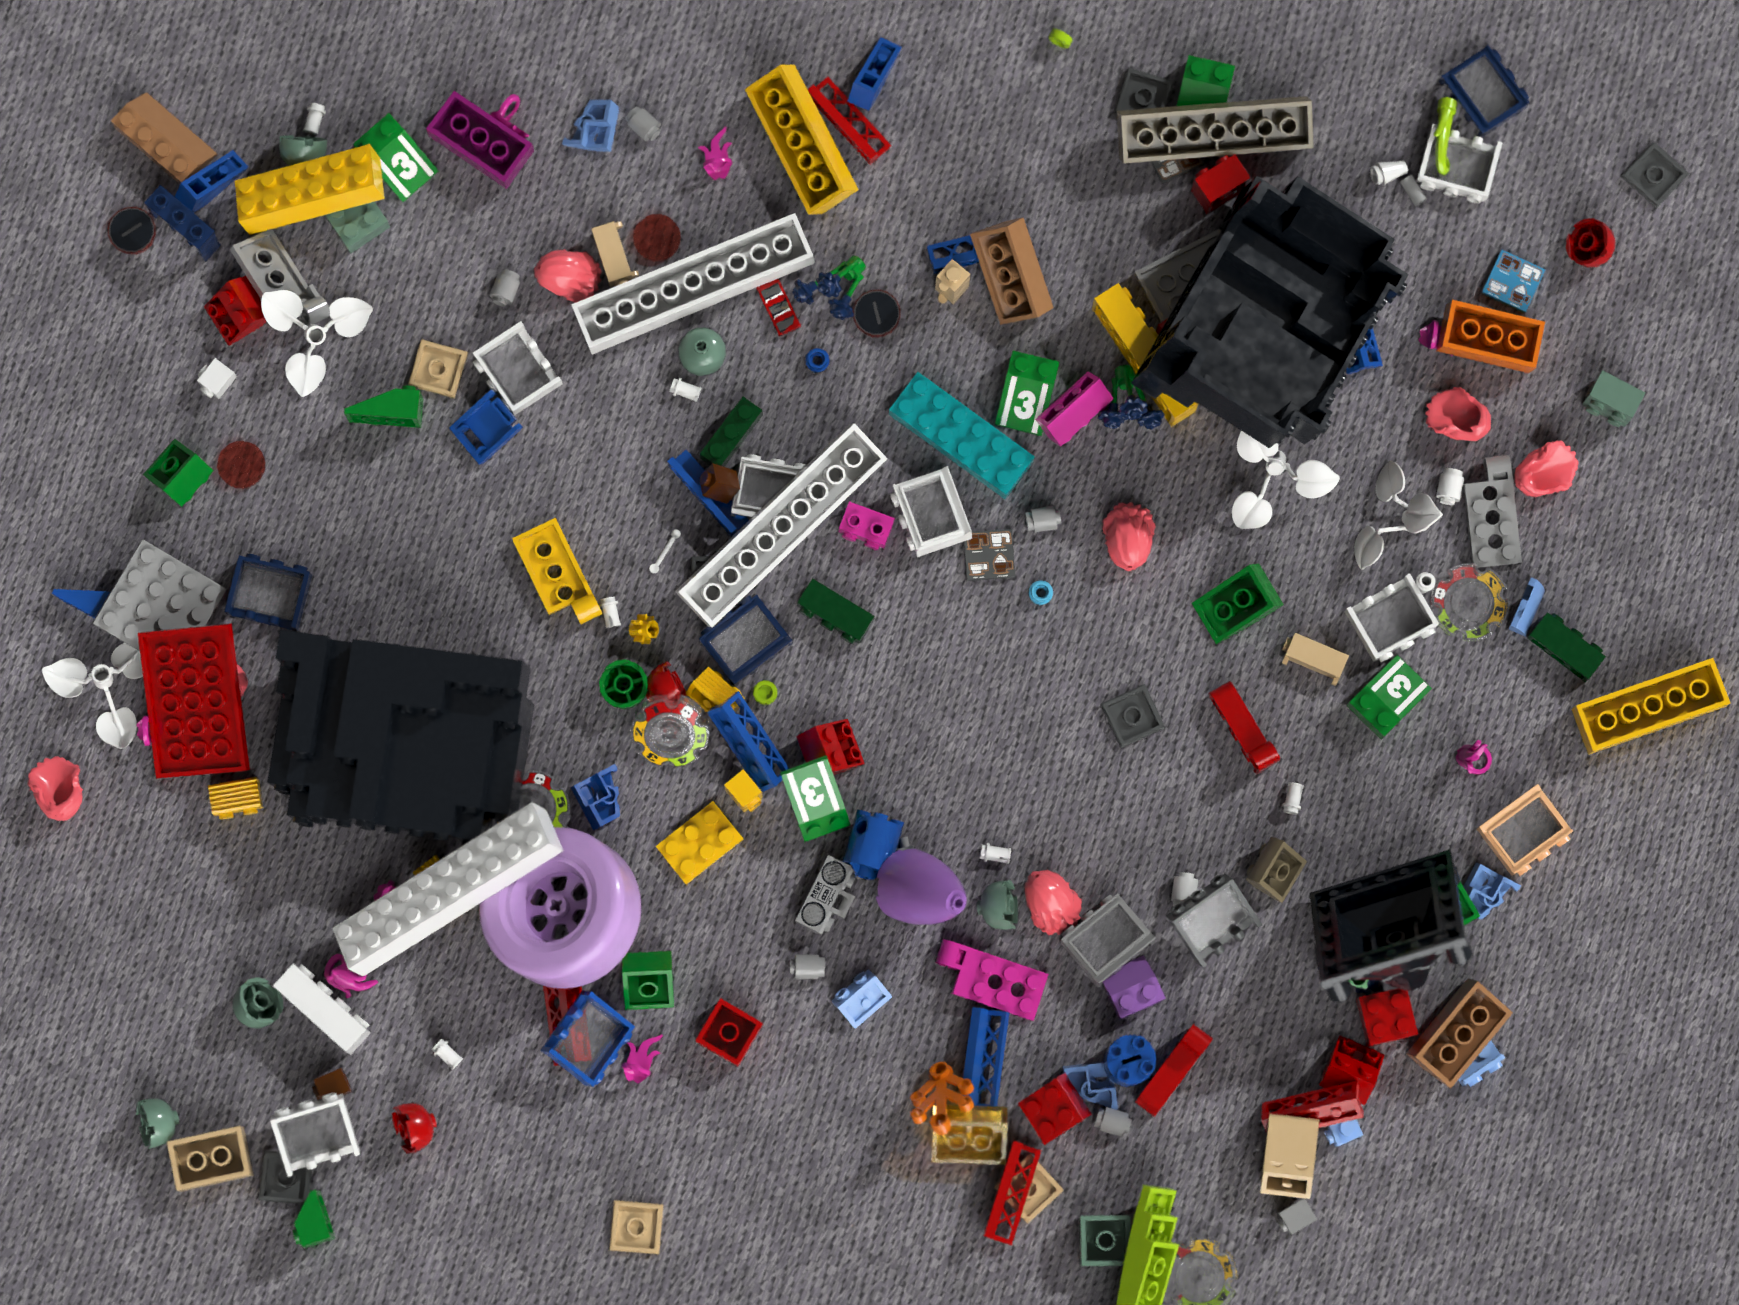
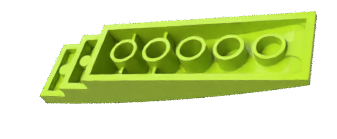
M1143 1185L1127 1246L1117 1305H1162L1179 1244L1171 1242L1178 1217L1170 1215L1176 1190L1167 1187Z

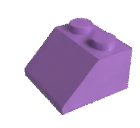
M1144 955L1125 963L1117 974H1112L1103 981V986L1119 1020L1166 999Z

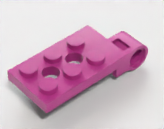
M942 940L935 963L944 967L948 966V968L953 970H959L951 994L1034 1021L1049 974L953 941ZM991 975H996L1000 978L1001 983L997 989H992L988 985V979ZM1014 983H1020L1023 986L1024 991L1020 997H1015L1011 993V987Z

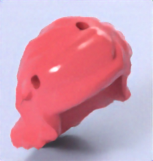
M565 249L550 251L540 258L533 269L534 276L541 287L573 302H579L593 296L594 291H598V284L601 282L600 275L602 271L599 268V264L595 263L593 257L585 251L568 252Z
M1453 387L1452 390L1433 395L1431 402L1426 405L1428 410L1425 415L1428 416L1426 419L1428 427H1431L1434 432L1454 440L1478 441L1491 429V415L1487 407L1478 402L1476 398L1470 396V393H1467L1461 387Z
M1562 440L1547 442L1544 446L1532 451L1515 468L1514 481L1516 487L1525 495L1531 497L1568 490L1572 486V480L1579 464L1575 458V451L1570 450V445L1565 446Z
M1121 502L1114 506V510L1110 511L1107 517L1103 519L1102 529L1104 535H1106L1105 539L1107 541L1105 543L1108 547L1109 557L1116 566L1129 572L1136 570L1146 562L1151 551L1152 538L1156 526L1149 509L1142 508L1141 504L1134 505L1132 502L1128 504Z
M55 756L52 759L45 758L42 763L38 762L37 767L32 768L28 774L29 780L27 785L33 791L36 803L48 818L66 821L72 818L79 810L82 803L83 789L80 788L79 766L59 756Z
M1049 870L1032 871L1025 882L1024 890L1027 907L1031 912V919L1034 925L1048 935H1053L1055 932L1060 935L1063 930L1065 931L1070 926H1076L1080 920L1079 914L1082 909V899L1078 897L1074 890L1070 889L1069 883L1058 873Z

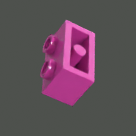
M849 502L840 524L839 532L843 533L842 537L846 540L855 542L856 539L864 541L865 546L878 550L881 547L884 549L895 518Z

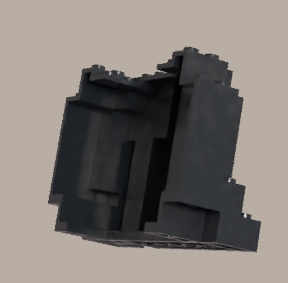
M1256 176L1239 192L1219 228L1222 231L1216 241L1206 250L1131 384L1155 399L1161 393L1167 394L1187 408L1194 402L1199 403L1267 448H1271L1276 443L1280 444L1285 437L1288 438L1290 435L1301 443L1306 444L1312 439L1316 440L1320 433L1324 434L1331 424L1329 418L1332 411L1328 407L1336 397L1333 394L1336 387L1339 388L1345 381L1346 375L1344 373L1347 367L1351 368L1356 361L1357 356L1354 354L1357 349H1361L1366 343L1368 329L1371 330L1379 319L1376 316L1378 311H1381L1387 302L1391 303L1396 295L1400 296L1407 286L1404 282L1409 274L1387 261L1393 252L1391 246L1395 240L1394 238L1297 176L1280 191Z
M280 630L275 659L281 663L276 692L281 695L267 783L272 785L274 790L279 791L280 794L290 795L287 816L291 817L294 823H298L299 826L313 827V824L326 825L327 821H335L336 826L351 828V824H355L360 829L375 831V827L385 828L384 832L399 834L400 830L409 831V835L415 837H423L424 833L433 834V839L447 841L448 837H455L462 842V845H465L490 829L492 819L500 823L518 811L534 712V704L526 698L531 668L524 661L352 639V642L338 641L326 635Z

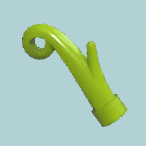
M1442 97L1438 100L1437 113L1439 117L1438 125L1434 132L1436 137L1435 164L1437 171L1443 176L1447 175L1450 170V162L1446 153L1452 120L1457 109V101L1450 97Z

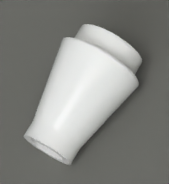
M1404 160L1377 162L1375 166L1370 168L1373 183L1375 185L1380 184L1381 186L1408 172Z

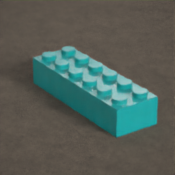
M919 372L915 374L889 409V415L1005 500L1034 462V455Z

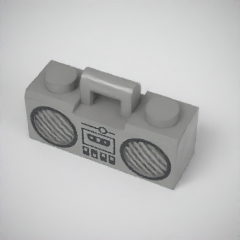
M828 855L795 923L822 936L824 931L829 933L835 919L831 918L832 914L844 919L855 896L844 891L846 887L851 889L857 877L853 874L852 866ZM838 895H841L844 898L839 908L836 909L833 906Z

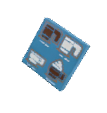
M1501 250L1481 294L1522 313H1526L1545 269Z

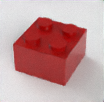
M1235 154L1231 157L1226 155L1220 158L1215 163V167L1210 170L1204 168L1195 175L1196 178L1193 181L1191 191L1206 214L1237 196L1250 182L1251 177Z
M1397 988L1356 998L1367 1047L1418 1035L1407 990Z
M720 998L695 1042L739 1068L763 1027V1023Z
M1066 1073L1058 1076L1018 1103L1044 1145L1092 1115Z

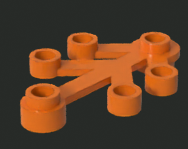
M937 1062L929 1070L930 1079L918 1091L911 1094L910 1099L913 1105L918 1108L913 1109L910 1116L915 1124H921L927 1119L926 1112L936 1103V1114L930 1118L929 1123L935 1133L945 1135L951 1129V1121L947 1115V1100L958 1104L962 1112L972 1110L974 1103L968 1094L973 1092L974 1086L970 1079H963L954 1075L952 1067L946 1062ZM947 1083L957 1086L961 1094L948 1089ZM936 1086V1090L928 1098H926L925 1095H927Z

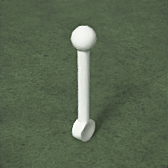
M675 529L671 532L672 537L657 561L649 567L651 573L655 574L659 571L660 563L675 539H678L681 535L679 530Z

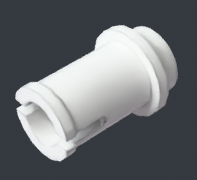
M311 103L307 107L309 113L303 131L318 135L322 116L326 114L324 111L325 106Z
M674 378L669 392L674 393L673 396L677 394L697 402L702 387L683 382L682 378H679V380Z
M1423 572L1416 578V585L1420 592L1426 593L1435 586V578L1431 573Z
M615 597L601 599L599 607L603 609L606 628L621 626L616 606L618 601H615Z
M1288 783L1286 800L1282 804L1283 812L1297 815L1298 811L1301 810L1299 805L1304 787L1302 784Z
M990 843L982 844L979 859H983L984 862L990 860L1009 864L1011 848L990 846Z
M441 1039L432 1048L435 1052L433 1055H438L453 1070L463 1058L447 1044V1040Z

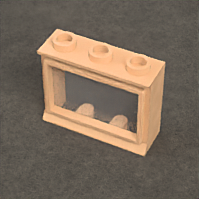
M1539 784L1477 828V831L1511 876L1516 873L1519 876L1523 875L1532 868L1529 863L1536 858L1539 862L1551 854L1548 849L1555 844L1561 847L1570 840L1568 835L1573 832L1544 794Z

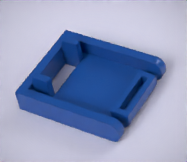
M493 390L487 392L449 427L479 465L490 459L523 428L520 423L512 427L517 419L499 397L491 401L496 395ZM471 429L484 446L476 449L464 433Z

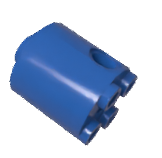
M857 809L842 862L852 866L855 876L873 880L877 877L884 861L897 851L904 822L895 819L887 821V815L874 812L873 816H870L871 813Z
M1122 1036L1111 1043L1105 1051L1103 1059L1104 1070L1109 1079L1117 1085L1124 1087L1136 1086L1148 1079L1154 1071L1156 1064L1155 1051L1151 1044L1142 1036ZM1131 1057L1134 1059L1133 1062L1123 1064V1060L1129 1059Z

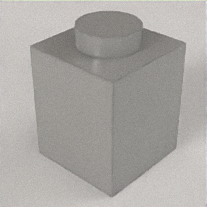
M1305 1198L1277 1213L1279 1219L1276 1222L1283 1233L1288 1232L1289 1235H1292L1316 1221L1317 1218Z

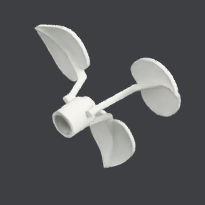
M291 291L265 292L261 299L263 315L271 327L278 331H287L294 322L305 330L304 337L310 343L306 355L296 353L287 360L285 365V374L288 381L302 397L313 392L325 376L326 364L324 359L318 355L311 356L315 346L324 342L326 338L325 332L334 324L336 332L341 336H356L365 328L373 311L371 305L360 299L352 297L339 298L329 306L330 317L333 320L329 321L322 328L316 324L306 326L296 319L301 315L303 305L299 296Z
M1241 431L1237 440L1239 455L1244 460L1252 463L1264 459L1266 461L1267 474L1258 497L1251 491H1245L1237 496L1232 507L1233 521L1240 529L1259 528L1270 521L1272 516L1271 504L1262 498L1272 475L1277 476L1282 474L1284 470H1287L1291 478L1297 481L1296 491L1298 494L1306 498H1318L1329 493L1339 482L1340 476L1333 472L1326 464L1317 460H1307L1301 463L1297 468V475H1295L1290 468V464L1286 463L1285 454L1278 450V443L1271 448H1267Z
M1389 461L1381 470L1376 482V495L1383 502H1389L1393 498L1395 502L1407 509L1402 514L1404 526L1378 528L1376 531L1372 526H1366L1360 531L1355 541L1354 553L1361 570L1374 564L1382 555L1384 540L1380 535L1381 533L1405 530L1416 534L1426 531L1443 515L1427 494H1416L1409 504L1398 498L1397 494H1400L1405 488V476L1401 467L1393 461Z
M126 643L119 645L111 655V662L118 669L100 664L93 668L92 673L89 674L87 679H85L87 676L85 665L75 658L61 659L52 665L42 668V673L48 686L59 696L65 698L77 697L82 693L83 684H88L91 680L94 681L98 688L104 689L111 712H105L99 716L96 722L98 736L105 743L119 749H124L132 742L137 730L136 717L127 707L115 710L109 687L113 683V673L119 674L123 672L129 679L143 677L140 651Z

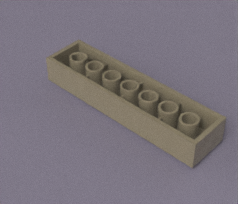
M1307 96L1117 111L1119 159L1123 163L1314 148L1312 100Z

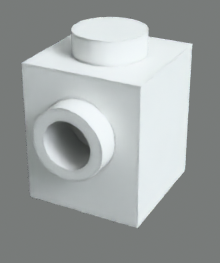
M214 358L210 365H205L198 374L199 379L197 381L202 386L199 390L209 398H212L214 395L220 399L237 376L227 366Z

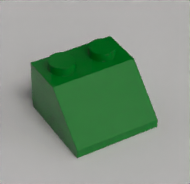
M174 439L145 471L143 476L182 507L191 500L196 490L209 479L210 474L214 470L197 454Z
M672 952L627 953L622 959L625 1010L674 1008Z
M310 1191L294 1223L296 1229L292 1230L296 1244H300L304 1248L335 1239L321 1191Z

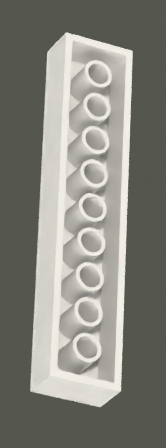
M794 213L571 305L592 354H595L815 264L798 218Z
M855 423L849 424L675 592L708 627H713L887 460L886 456Z
M531 802L333 927L332 929L348 969L362 976L367 975L563 852L547 810Z

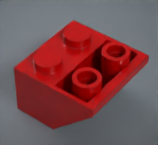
M247 276L228 281L204 305L205 310L228 346L257 330L267 322L262 312L261 299Z
M848 719L818 725L796 736L806 763L827 756L833 775L865 764Z
M1339 1035L1324 1070L1320 1086L1327 1088L1357 1081L1359 1085V1100L1361 1104L1365 1105L1376 1085L1385 1055ZM1352 1091L1343 1093L1342 1096L1351 1094Z

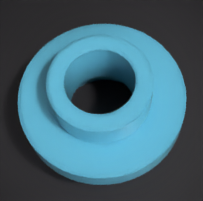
M1040 580L1030 586L1029 597L1033 603L1044 605L1052 599L1053 589L1048 582ZM1043 589L1046 594L1044 597H1038L1036 591Z

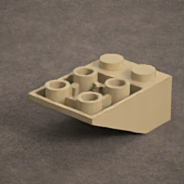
M1269 1114L1260 1193L1310 1199L1319 1119Z

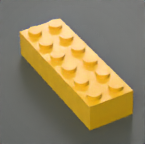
M779 65L745 88L808 215L823 214L859 190L795 65Z
M370 144L235 180L238 222L249 235L385 199L381 160Z
M1117 283L1094 298L1092 310L1136 374L1158 334L1152 326H1147L1144 321L1146 317L1140 307H1134L1130 301L1132 296L1126 287L1122 288ZM1163 393L1156 399L1151 396L1158 408L1163 411L1164 417L1171 427L1196 412L1198 406L1194 402L1187 408Z
M1714 658L1578 704L1571 710L1587 753L1590 755L1725 708L1730 704V700Z

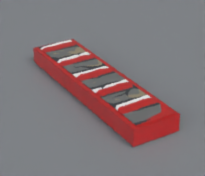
M779 279L756 287L779 337L801 327Z

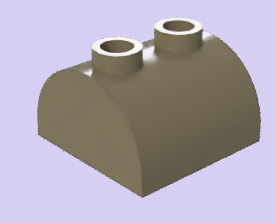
M1270 837L1269 841L1261 846L1260 856L1256 863L1248 868L1246 880L1256 889L1283 903L1307 861L1283 840Z

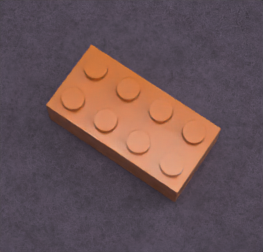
M1451 300L1445 306L1436 351L1530 373L1537 366L1545 322Z

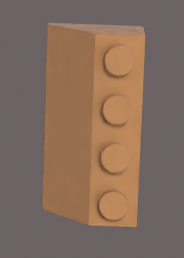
M147 92L128 102L111 120L115 129L179 184L204 169L217 156V153Z
M1023 217L1004 221L970 234L1000 325L1038 318L1054 308Z
M1468 978L1406 1054L1426 1072L1447 1087L1452 1088L1513 1012L1482 984Z

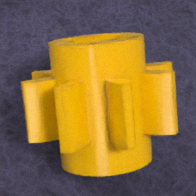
M637 614V620H631L629 625V634L634 638L633 641L640 642L641 644H651V638H657L659 633V625L654 620V616H647V614Z

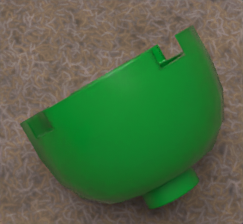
M626 659L614 661L607 665L600 677V692L605 701L613 707L620 709L633 708L640 704L647 694V675L643 668L635 662Z

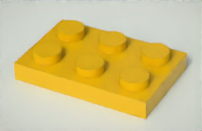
M712 801L655 847L687 885L744 839L715 802Z

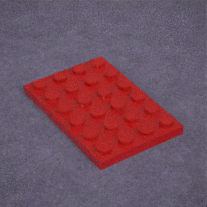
M232 623L138 633L156 779L250 770Z

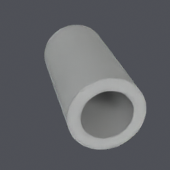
M1409 175L1400 182L1415 207L1427 200L1413 175Z

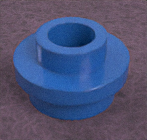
M815 348L807 353L805 361L809 370L819 373L827 369L830 359L825 350ZM815 357H820L822 359V363L816 365L813 363V359Z

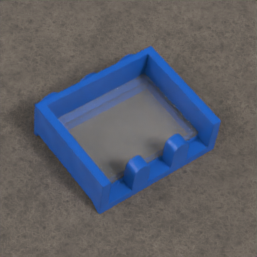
M582 990L540 1051L582 1082L584 1086L593 1087L601 1082L604 1077L603 1072L607 1066L617 1059V1052L621 1046L631 1039V1032L635 1026L593 992Z

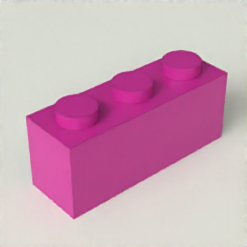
M1088 371L1035 420L1050 440L1062 446L1070 441L1072 436L1082 427L1086 426L1098 412L1104 410L1114 398L1100 378Z

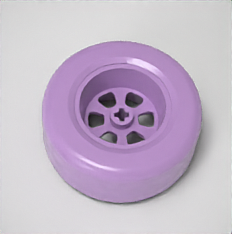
M555 827L554 829L563 852L481 902L479 908L480 922L490 949L509 969L543 986L574 988L600 979L615 968L627 954L633 944L640 924L641 897L633 872L617 852L585 832L571 828ZM566 876L565 889L563 891H555L552 882ZM580 884H583L588 892V896L585 899L576 901L573 897V892ZM544 891L547 894L546 902L542 906L535 905L538 897ZM578 910L586 911L580 924L577 925L573 918ZM545 915L548 923L542 931L538 932L533 924V919ZM565 924L569 934L562 939H554L556 927Z

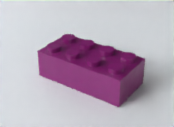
M456 91L452 92L426 128L430 138L505 189L509 187L534 152L531 142Z

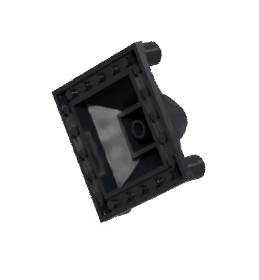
M1450 849L1309 893L1319 978L1322 988L1326 989L1330 1000L1335 1002L1347 1000L1353 990L1349 980L1353 978L1355 980H1382L1384 983L1407 991L1417 990L1425 984L1430 971V965L1444 951L1449 962L1453 965H1464L1471 959L1473 952L1465 934L1457 887L1460 883V877Z

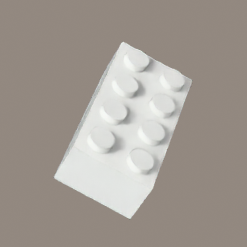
M292 964L273 986L345 1052L351 1055L371 1033L367 1030L369 1024L357 1014L352 1016L349 1013L351 1008L342 999L337 997L334 1000L331 997L333 991L323 982L315 983L312 980L315 975L301 964L298 967Z

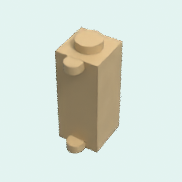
M614 221L591 228L610 287L618 286L639 276L638 271H630L617 229L623 227L622 222L615 223Z
M953 259L936 276L935 290L940 293L938 296L940 303H945L948 300L954 304L969 287L971 274Z
M1294 633L1292 638L1287 637L1282 651L1286 652L1282 664L1287 665L1288 660L1332 678L1331 684L1334 686L1337 685L1349 657L1347 654L1297 633Z

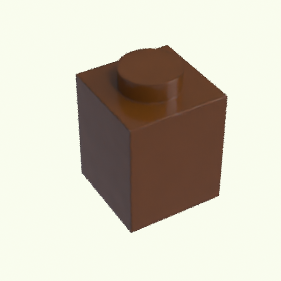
M714 463L699 478L702 495L725 504L740 490L737 471Z
M342 1068L314 1079L315 1086L312 1087L317 1100L330 1093L343 1094L344 1096L353 1092Z

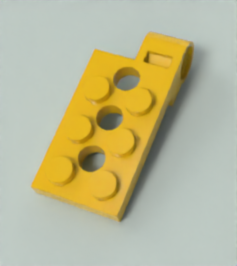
M556 517L512 538L548 615L570 605L580 624L602 615V611ZM548 544L551 547V553L545 557L540 556L537 552L540 545ZM556 565L562 569V573L558 578H551L548 575V570L551 566ZM563 587H568L572 590V596L567 600H563L558 596L559 590Z

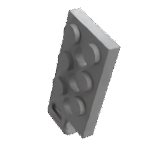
M273 229L231 247V253L260 299H262V295L265 292L288 290L298 295L302 301L303 310L301 315L297 317L300 322L309 326L329 318L330 309L326 300L318 294L313 284L307 285ZM258 255L266 256L269 263H262L258 259ZM270 275L279 276L282 283L273 282Z
M1509 455L1485 457L1483 459V467L1487 471L1484 473L1486 482L1463 484L1473 568L1522 563ZM1487 486L1494 488L1496 492L1493 500H1486L1483 496V490ZM1490 510L1498 514V521L1494 525L1489 524L1485 518ZM1493 534L1498 535L1501 539V544L1496 549L1491 548L1488 544V539Z

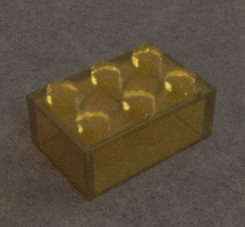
M936 1104L933 1105V1115L936 1114ZM947 1105V1115L951 1121V1129L945 1135H938L932 1130L931 1163L1006 1165L1008 1107L974 1106L972 1110L962 1112L958 1105Z

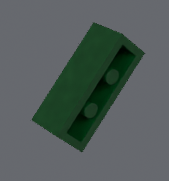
M743 396L701 451L700 459L708 465L714 463L725 467L761 419L763 410Z
M813 578L797 602V606L801 608L799 612L809 619L813 616L821 620L820 625L831 632L833 629H836L842 633L840 637L850 644H853L854 641L860 644L875 620L874 615Z
M1547 612L1527 639L1584 682L1588 681L1606 658L1602 654L1603 650L1594 643L1589 644L1582 639L1584 636L1574 628L1570 630L1566 627L1561 617Z

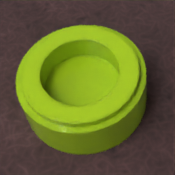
M1055 28L1048 35L1049 40L1053 44L1064 49L1069 48L1073 41L1068 34Z
M767 680L758 682L753 689L754 699L761 705L772 704L777 698L776 686Z

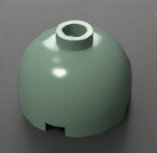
M282 135L279 137L280 155L282 160L289 166L326 156L327 140L324 138L310 136L294 137V135Z
M706 327L695 328L688 331L681 339L678 347L679 360L682 366L691 374L697 376L710 375L717 372L723 365L726 358V346L722 337L714 330Z
M1010 880L991 883L982 892L981 900L977 901L978 914L982 915L984 921L995 929H1015L1016 927L1013 923H1018L1017 896H1012L1011 890L1015 889Z
M257 977L248 979L235 992L232 1002L233 1012L243 1025L257 1029L267 1027L276 1021L279 1014L282 1013L283 998L281 993L275 987L272 988L271 985L267 984L268 980Z
M150 1098L137 1101L136 1115L141 1114V1127H139L145 1147L148 1146V1149L165 1145L172 1139L175 1133V1125L179 1124L177 1111H172L169 1104L164 1100Z

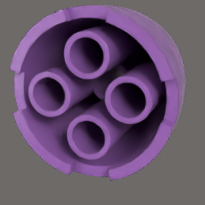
M915 848L894 852L884 861L877 874V878H879L878 895L876 896L877 903L888 917L895 920L918 925L937 924L956 917L966 906V894L959 878L945 863L922 850Z

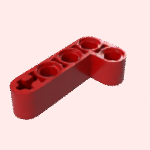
M1231 681L1208 693L1223 720L1226 719L1230 726L1228 729L1235 741L1238 740L1242 746L1241 751L1246 760L1251 762L1255 768L1253 771L1256 775L1280 761L1276 748L1271 741L1265 739Z
M1192 1024L1169 1057L1158 1069V1072L1138 1096L1135 1103L1155 1117L1197 1059L1212 1042L1213 1038L1195 1024Z

